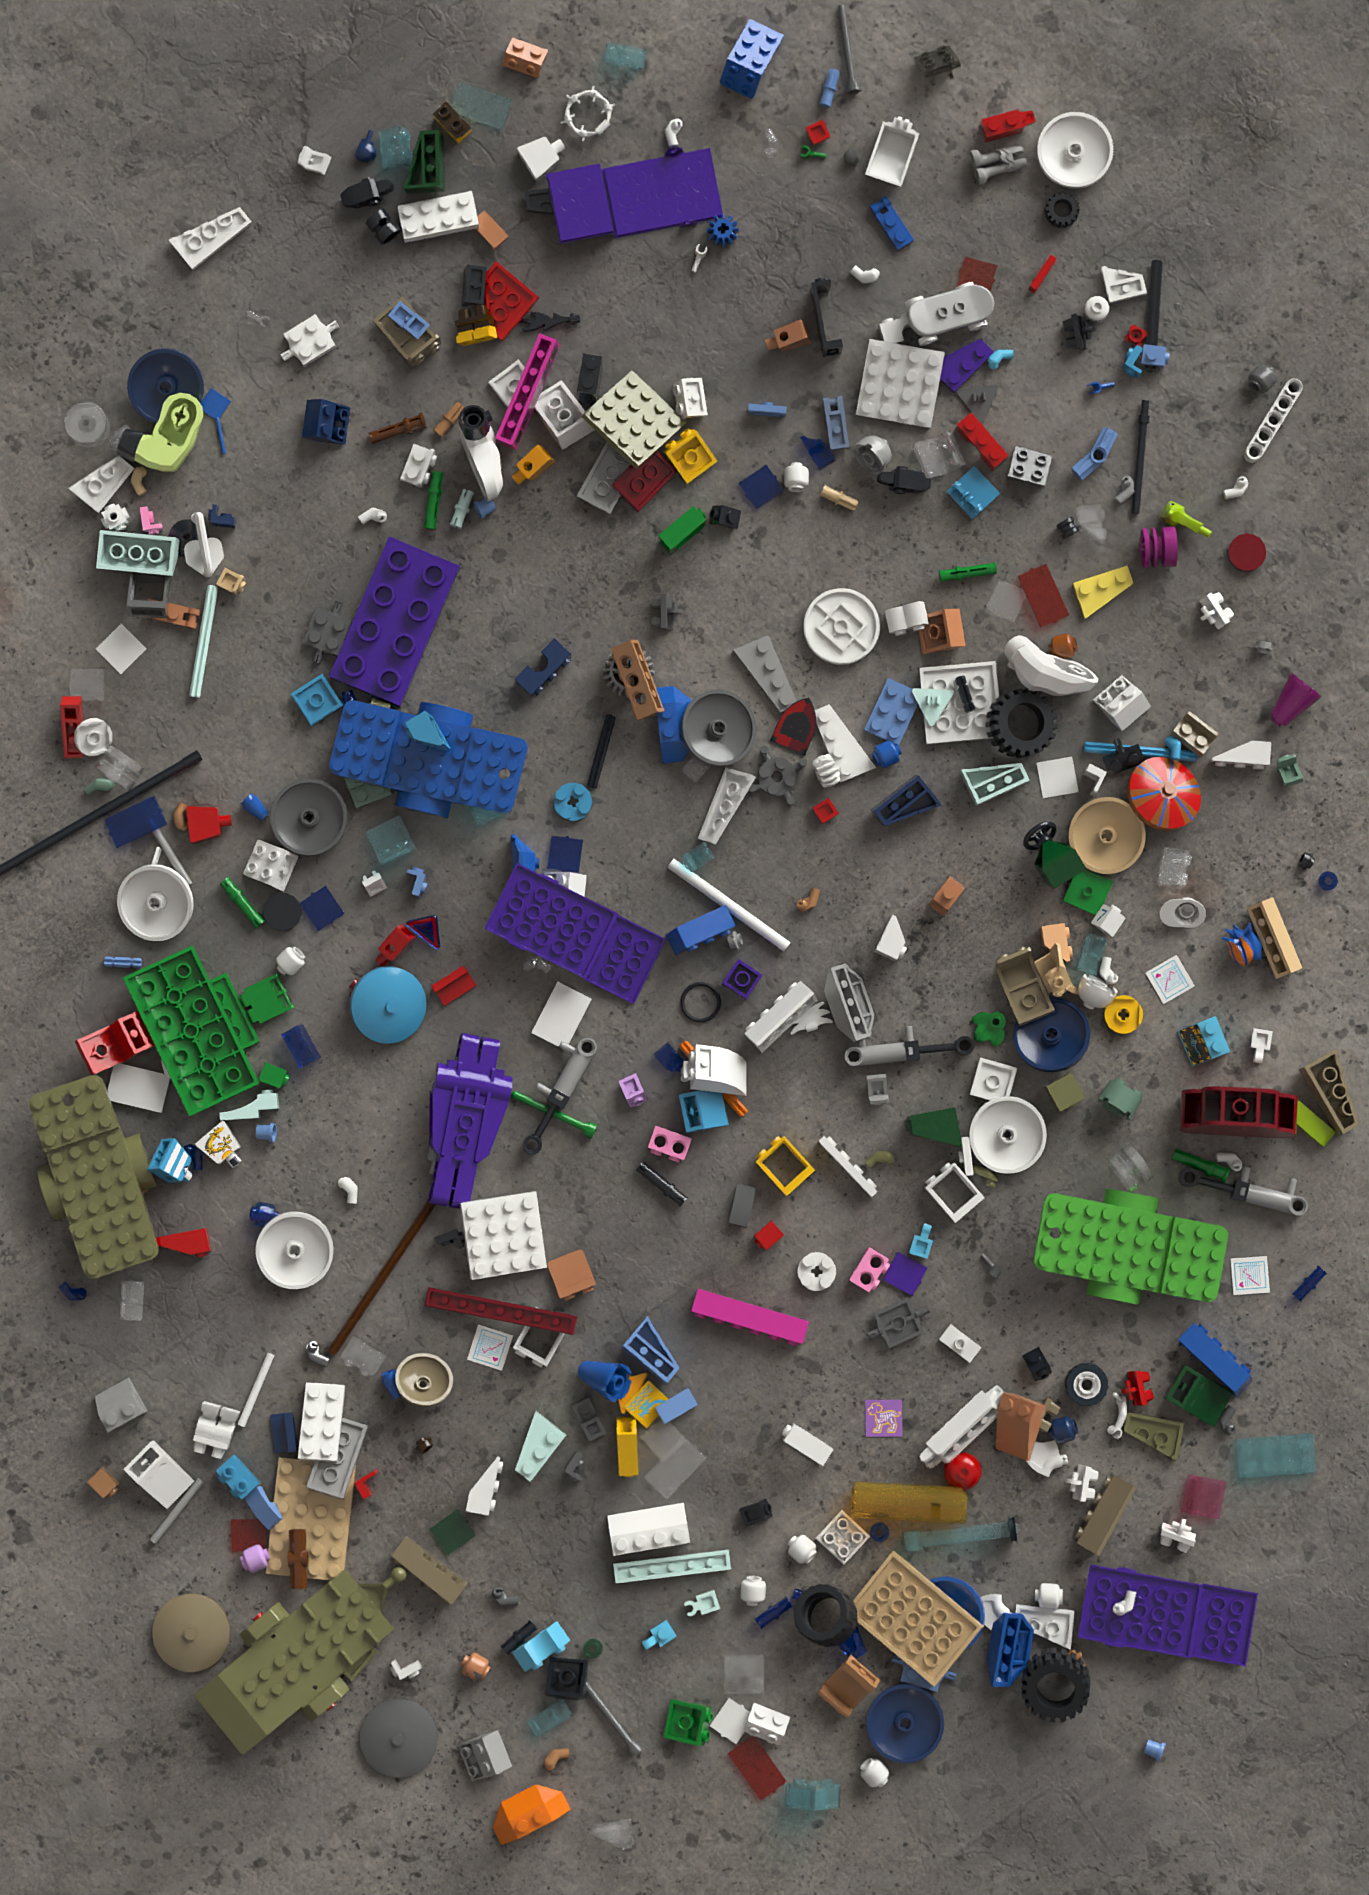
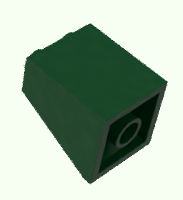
M955 1107L907 1116L908 1120L905 1121L906 1131L910 1132L912 1136L955 1147L962 1146Z

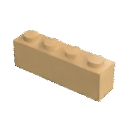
M1272 897L1248 907V913L1275 978L1277 979L1302 969L1274 898Z

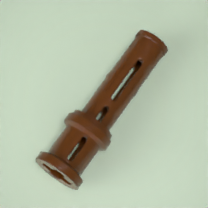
M420 412L415 417L409 419L406 417L402 422L369 432L372 444L403 433L411 434L412 431L420 428L426 429L427 425L422 412Z

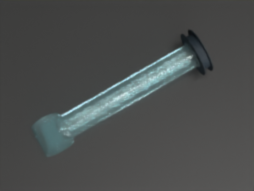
M1013 1514L1012 1518H1009L1008 1515V1522L925 1532H921V1530L902 1532L904 1552L923 1550V1547L1009 1537L1012 1543V1541H1017L1018 1527Z

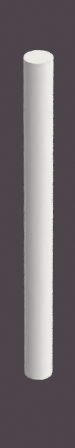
M673 859L667 867L721 907L726 905L729 913L782 951H785L790 944L787 939L677 860Z

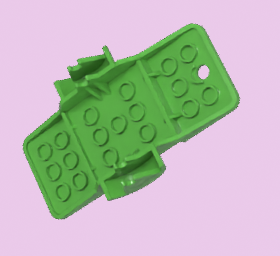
M1106 1188L1102 1203L1050 1193L1043 1202L1033 1264L1039 1270L1089 1279L1086 1295L1140 1305L1142 1290L1211 1302L1218 1295L1228 1232L1219 1225L1157 1214L1159 1198ZM1054 1227L1060 1231V1235L1056 1239L1050 1236V1230Z

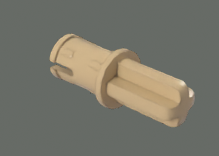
M827 485L824 486L820 495L835 502V505L839 504L852 511L858 505L857 500L843 494V491L838 492Z

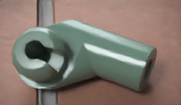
M98 778L86 786L84 791L89 796L96 791L107 792L113 788L114 783L110 779Z

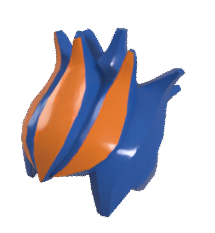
M1250 922L1244 930L1238 928L1235 924H1233V930L1225 929V932L1229 933L1230 938L1222 937V939L1227 942L1230 956L1234 962L1246 966L1252 959L1261 960L1262 944L1257 935L1251 930Z

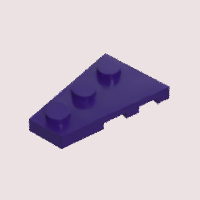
M978 339L945 356L940 380L955 393L994 351L982 339Z

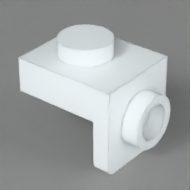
M304 146L299 155L298 164L308 171L325 175L331 157L328 154L316 152Z
M395 1659L391 1662L392 1666L390 1669L395 1677L398 1676L401 1680L407 1676L409 1679L419 1674L418 1670L422 1666L417 1660L401 1669Z

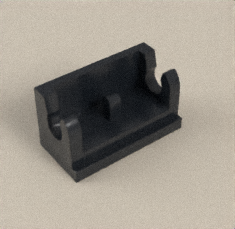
M468 264L464 268L461 306L467 307L469 305L478 306L484 304L487 267Z

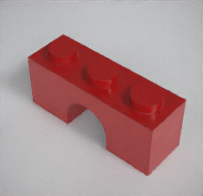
M972 412L956 425L955 429L967 443L970 442L978 450L980 458L992 471L1007 460L1009 455Z

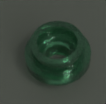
M592 1638L585 1642L584 1653L588 1657L597 1658L601 1655L603 1645L598 1639ZM591 1645H595L597 1647V1650L595 1652L590 1651L589 1648Z

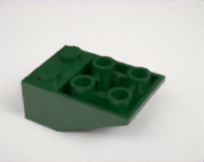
M1182 1364L1163 1398L1214 1427L1233 1393Z

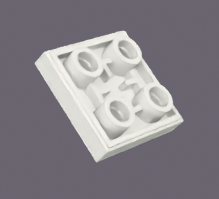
M841 1510L819 1533L816 1539L842 1564H845L870 1536Z

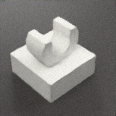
M372 871L373 876L368 879L365 875L363 876L364 881L362 883L370 897L387 888L382 877L376 871Z

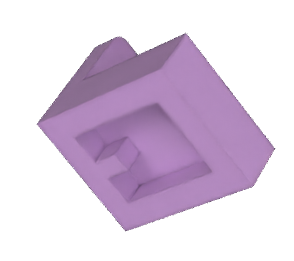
M636 1073L618 1081L630 1107L640 1106L644 1101L648 1100Z

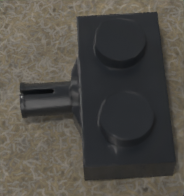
M1116 738L1117 742L1115 739L1112 741L1116 750L1112 754L1103 757L1109 776L1138 766L1145 761L1139 744L1123 747L1120 738Z

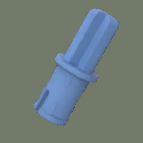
M829 69L825 85L822 86L824 90L819 103L820 106L831 108L834 92H837L836 84L839 77V71L836 69Z

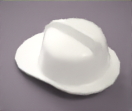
M1192 898L1169 900L1160 909V919L1164 924L1171 927L1195 928L1201 925L1206 917L1204 906Z

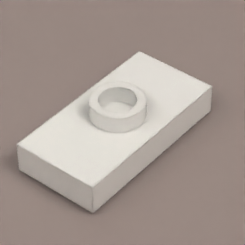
M961 1137L962 1151H958L959 1162L963 1163L966 1176L973 1175L970 1140L968 1137Z
M951 1324L939 1338L940 1341L969 1363L982 1348Z

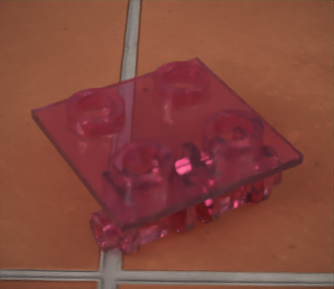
M1188 1474L1181 1512L1220 1519L1226 1481Z

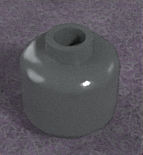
M1259 365L1248 376V385L1256 393L1267 392L1276 382L1275 371L1271 366Z

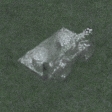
M353 1336L340 1357L344 1359L342 1361L344 1364L351 1368L355 1365L360 1368L359 1372L369 1377L370 1375L375 1376L386 1355Z

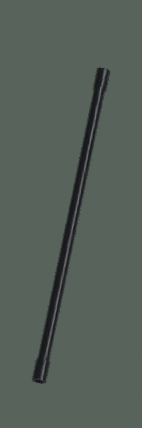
M198 750L185 756L174 765L0 864V876L182 770L202 761L203 758Z

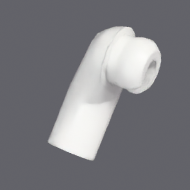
M1241 476L1237 479L1232 489L1223 490L1224 498L1230 499L1242 496L1248 487L1247 478Z
M1102 957L1099 971L1100 976L1106 983L1115 984L1118 981V976L1110 969L1112 958Z

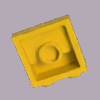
M694 429L683 431L680 434L681 438L676 442L674 440L668 442L665 445L666 449L663 451L672 466L676 468L687 484L718 462L699 433Z

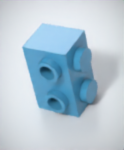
M235 1454L216 1470L218 1473L216 1477L221 1483H227L231 1487L229 1491L236 1499L239 1497L242 1500L260 1484V1481Z

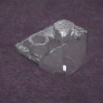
M1100 504L1077 506L1076 519L1078 528L1094 543L1102 545L1104 540H1106V529L1102 528V521H1105L1104 509L1101 510Z

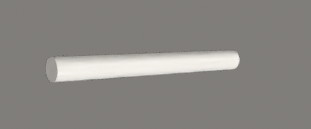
M267 1352L239 1419L238 1425L245 1427L275 1356Z

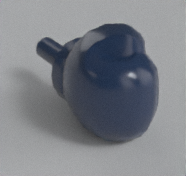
M372 130L368 131L366 139H361L356 149L355 157L361 162L369 163L377 156V150L371 141Z

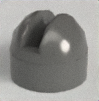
M854 148L847 150L844 154V161L849 165L859 162Z

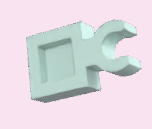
M714 1590L696 1595V1602L686 1601L684 1603V1606H693V1610L687 1613L688 1616H693L697 1610H700L703 1615L720 1609Z

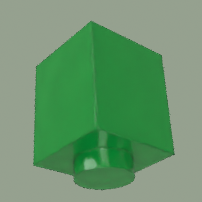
M265 1062L259 1081L282 1089L283 1086L288 1084L290 1076L287 1074L289 1071Z

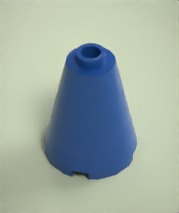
M584 1361L578 1367L579 1378L609 1401L616 1402L615 1400L624 1398L630 1388L631 1380H629V1374H631V1370L624 1364Z

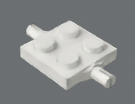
M316 314L283 334L289 343L290 349L280 355L284 361L295 356L304 367L336 348L330 333L337 329L339 325L334 321L325 326L320 322Z

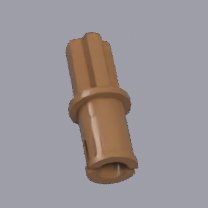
M456 402L450 411L443 415L444 418L433 429L434 432L443 437L449 428L455 425V421L459 418L460 412L465 407Z

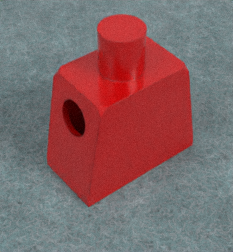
M186 806L191 844L222 836L221 827L232 826L231 815L220 816L219 809L216 807Z
M403 924L396 926L378 948L381 953L375 959L376 962L384 967L389 960L392 962L397 960L417 936ZM391 945L394 946V952L390 949Z

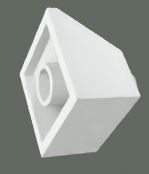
M892 915L874 952L892 961H896L898 958L901 959L903 957L906 947H904L905 940L896 916Z

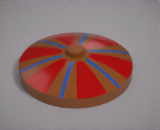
M1166 757L1150 758L1139 764L1129 777L1127 783L1129 804L1136 816L1146 825L1161 831H1175L1185 827L1197 815L1201 805L1200 788L1194 775L1180 762Z

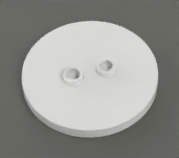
M838 588L822 593L810 604L804 617L803 631L809 648L817 657L831 664L848 665L858 662L871 652L879 636L880 622L878 613L868 598L857 591Z

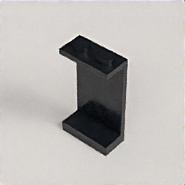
M818 278L814 280L815 282L811 283L810 292L822 356L838 355L842 353V339L826 341L818 293L830 291L831 280Z
M583 353L577 392H580L578 400L580 405L592 406L598 401L603 373L602 356Z

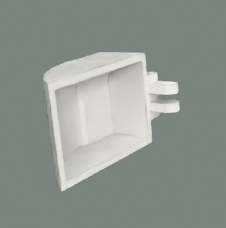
M895 117L893 122L883 121L865 175L902 186L919 137V133L911 129L913 123L909 122L908 119L902 120V117Z
M696 1044L693 1051L689 1053V1061L683 1062L681 1081L688 1082L690 1080V1089L746 1096V1061L743 1057L720 1047Z

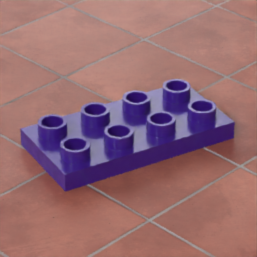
M389 536L329 677L401 708L460 570V566Z

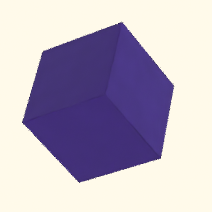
M738 959L722 985L746 1000L762 977V974Z

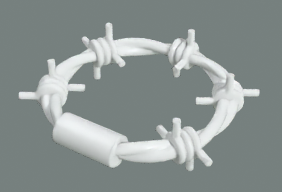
M592 86L591 91H584L571 97L566 95L570 100L565 111V121H562L561 124L567 123L580 137H583L582 141H584L585 137L595 134L600 135L610 126L611 106H615V104H609L602 95L594 90V86ZM582 95L593 97V102L595 97L600 98L605 105V110L601 112H607V120L605 119L594 130L595 132L584 131L583 125L581 130L576 129L572 123L571 117H574L575 114L570 115L569 108L576 101L580 104L581 102L578 98Z

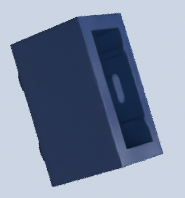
M324 399L307 400L302 437L317 442L345 445L350 407Z

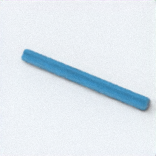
M1084 743V752L1112 754L1116 750L1114 744ZM1140 746L1144 758H1171L1170 749ZM1181 750L1180 760L1178 761L1196 762L1198 755L1192 751Z

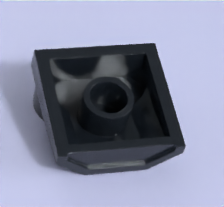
M550 1656L545 1695L556 1699L583 1700L587 1694L586 1682L589 1660Z

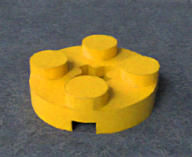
M1126 995L1115 997L1104 1010V1020L1108 1028L1119 1034H1127L1134 1031L1143 1019V1010L1140 1004L1134 998ZM1122 1009H1125V1013L1129 1014L1128 1017H1125V1020H1121V1017L1118 1016Z

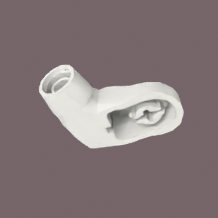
M1020 635L1013 637L1005 646L1004 653L1009 660L1008 667L1015 670L1021 683L1029 690L1043 691L1053 696H1065L1090 691L1098 683L1096 675L1083 665L1072 660L1048 655L1039 650L1026 637Z

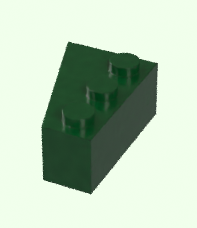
M439 130L420 131L403 189L407 194L444 192V135Z

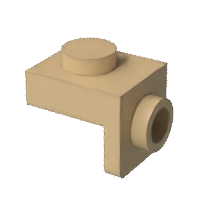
M224 568L216 585L237 596L239 592H243L247 583L244 576Z

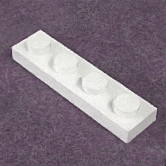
M823 1136L818 1141L870 1197L877 1193L875 1190L876 1184L870 1178L866 1180L862 1176L864 1172L856 1164L854 1166L851 1165L848 1161L850 1157L843 1150L839 1152L835 1148L837 1144L830 1136L828 1138Z

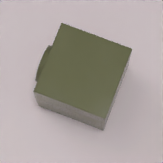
M1072 1073L1044 1087L1057 1112L1064 1109L1068 1111L1079 1105V1101L1085 1099Z

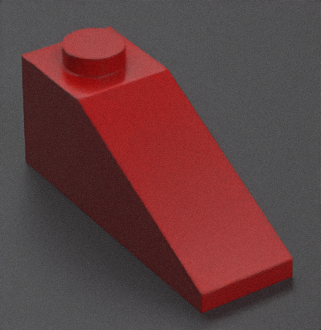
M63 696L60 703L64 758H84V753L76 747L74 742L76 728L83 722L82 696Z
M207 1228L156 1237L158 1246L190 1255L195 1254L196 1257L207 1256V1252L211 1251Z

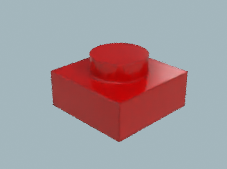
M823 120L805 128L813 146L831 138Z
M829 798L812 808L822 824L839 814Z

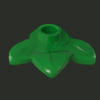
M980 1012L972 1018V1021L978 1025L974 1033L975 1041L984 1042L990 1039L994 1047L1002 1043L1005 1038L1003 1028L1006 1025V1018L1001 1012H992L991 1014ZM993 1019H999L1000 1023L995 1025Z

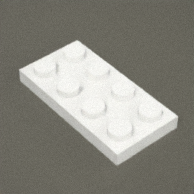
M472 191L398 206L405 243L479 228Z
M306 1383L298 1453L299 1460L338 1461L345 1385Z

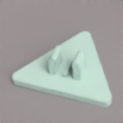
M912 689V693L929 726L935 724L953 696V690Z

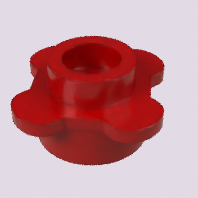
M1136 325L1130 326V332L1125 335V341L1133 343L1135 347L1136 345L1141 346L1143 338L1147 336V332Z

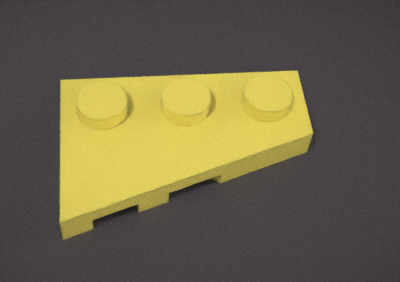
M1128 565L1073 583L1084 620L1133 585Z

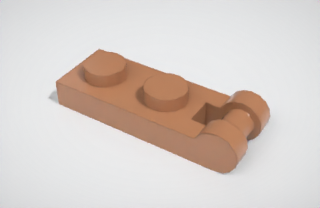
M148 598V601H159ZM168 603L167 618L149 619L196 629L197 623L195 622L200 614V610ZM185 613L190 614L188 621L183 620Z

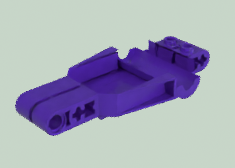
M461 1033L455 1061L447 1059L446 1064L437 1062L436 1077L432 1085V1091H429V1145L436 1154L429 1192V1204L446 1207L449 1202L450 1208L460 1209V1203L471 1200L477 1163L489 1156L512 1091V1077L505 1076V1070L496 1069L500 1041L497 1039L481 1037L479 1042V1036Z

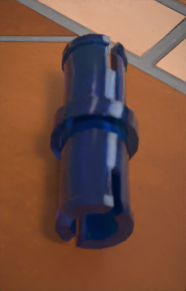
M1317 1266L1307 1278L1303 1279L1304 1282L1292 1294L1302 1302L1312 1289L1315 1290L1317 1288L1316 1285L1327 1273Z
M784 1597L774 1606L770 1605L767 1611L754 1619L762 1629L774 1619L778 1620L781 1614L793 1606L788 1598Z

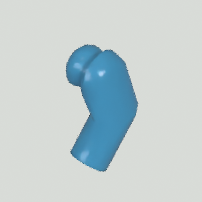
M1174 736L1167 737L1165 744L1171 750L1170 759L1174 761L1180 760L1181 742Z

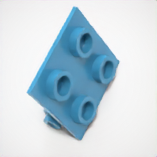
M975 466L946 491L971 519L976 517L1000 494Z

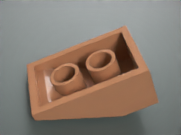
M1003 1392L997 1410L996 1449L1030 1461L1046 1405L1014 1393Z

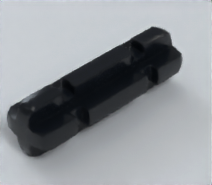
M964 675L955 678V682L959 686L958 691L961 701L964 703V710L966 713L973 712L975 706L971 702L972 697L969 687L966 685V677Z

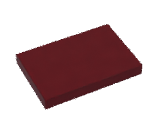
M657 451L638 469L630 464L611 486L636 512H639L672 478L677 470Z

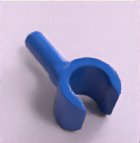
M1090 383L1087 386H1092L1094 391L1088 394L1093 395L1099 393L1104 388L1114 387L1115 383Z

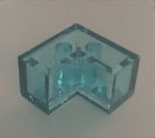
M793 1779V1782L785 1783V1807L811 1811L840 1808V1784L833 1783L832 1779H821V1783L819 1781H808L806 1783L805 1779Z

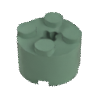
M1119 1078L1109 1080L1097 1101H1103L1102 1106L1116 1116L1121 1117L1123 1114L1127 1116L1125 1120H1131L1142 1102L1141 1096L1143 1094L1137 1089L1133 1088L1131 1090L1126 1087V1083Z

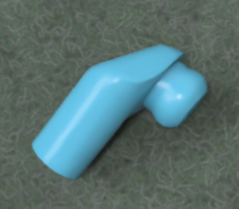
M996 350L988 358L989 368H998V363L1002 359H1013V350Z

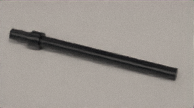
M1142 400L1141 414L1138 415L1140 426L1132 514H1139L1146 433L1147 424L1150 421V416L1148 415L1149 400Z

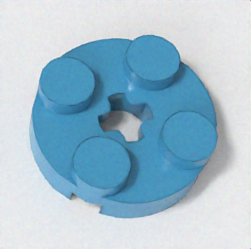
M567 783L557 790L554 798V807L558 815L563 819L579 821L590 812L592 797L582 784ZM570 797L578 799L579 802L576 803V807L567 804L570 801Z

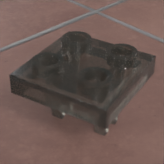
M950 45L940 46L937 50L923 52L919 56L914 57L916 66L925 79L929 78L932 86L936 85L935 75L947 72V76L951 80L954 78L952 70L961 67L960 60Z

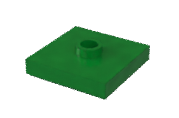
M1085 869L1072 878L1063 902L1096 916L1104 904L1113 881Z

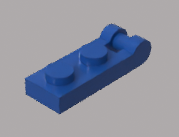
M884 196L880 199V202L877 204L873 203L869 207L896 250L899 251L912 243L914 239L894 210L889 199ZM885 207L887 212L882 215L880 210Z

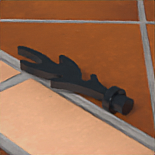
M531 312V316L536 319L523 318L519 322L530 324L528 327L522 328V332L533 331L544 325L546 326L543 330L547 331L556 325L570 322L571 325L580 323V315L570 313V317H564L553 313V316L556 318L553 320L543 313Z

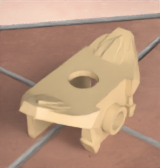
M1054 943L1049 954L1034 961L1048 994L1052 992L1054 996H1062L1067 990L1079 995L1078 988L1072 984L1063 963L1061 945Z

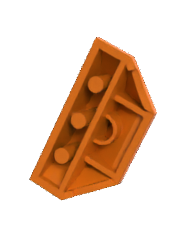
M535 1784L500 1803L493 1829L501 1845L543 1827L571 1810L562 1791Z

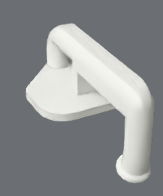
M196 512L192 514L191 520L196 524L198 540L190 541L185 545L186 563L205 577H211L224 558L223 548L220 540L217 538H207L203 514Z

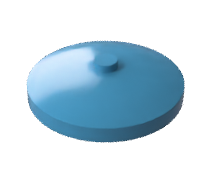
M385 966L373 969L357 982L350 998L352 1020L357 1029L373 1041L390 1044L405 1040L419 1028L426 1013L424 989L411 973L401 968Z

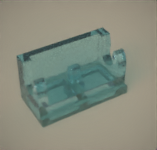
M1087 933L1076 968L1077 971L1097 976L1107 943L1106 938Z

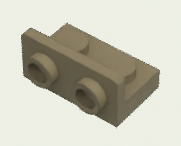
M1190 711L1186 713L1171 733L1172 736L1176 737L1200 758L1219 735L1212 727L1205 724Z

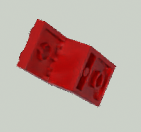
M138 1011L116 1020L110 1026L75 1041L90 1075L98 1074L139 1056L147 1049L155 1046ZM97 1046H100L104 1049V1055H99L97 1053Z

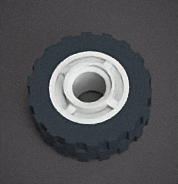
M1080 1363L1068 1372L1065 1379L1067 1394L1075 1403L1081 1406L1096 1405L1106 1396L1108 1379L1104 1371L1097 1365ZM1086 1379L1092 1381V1386L1089 1389H1083L1081 1386L1082 1382Z

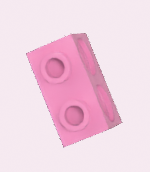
M655 1126L648 1148L651 1149L650 1153L661 1156L662 1153L669 1155L668 1159L679 1163L680 1159H685L692 1138ZM656 1137H664L666 1144L663 1147H657L654 1143ZM678 1142L684 1146V1150L680 1154H676L672 1149L673 1145Z
M868 1247L849 1281L867 1292H870L871 1289L874 1291L880 1282L877 1280L881 1273L885 1274L890 1266L887 1263L889 1259ZM873 1257H878L881 1260L878 1268H873L870 1265V1260ZM864 1273L869 1274L871 1277L870 1283L866 1285L860 1281V1277Z

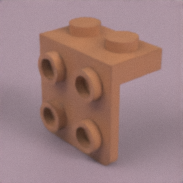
M583 1250L574 1251L548 1262L547 1265L560 1299L564 1297L566 1301L576 1297L575 1293L581 1290L583 1294L594 1290L593 1286L596 1285Z

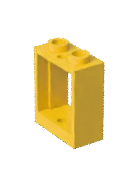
M778 1136L770 1143L772 1147L768 1151L763 1149L756 1156L758 1159L756 1164L787 1196L811 1175L815 1169L785 1136L782 1138ZM783 1143L805 1167L785 1187L762 1163Z

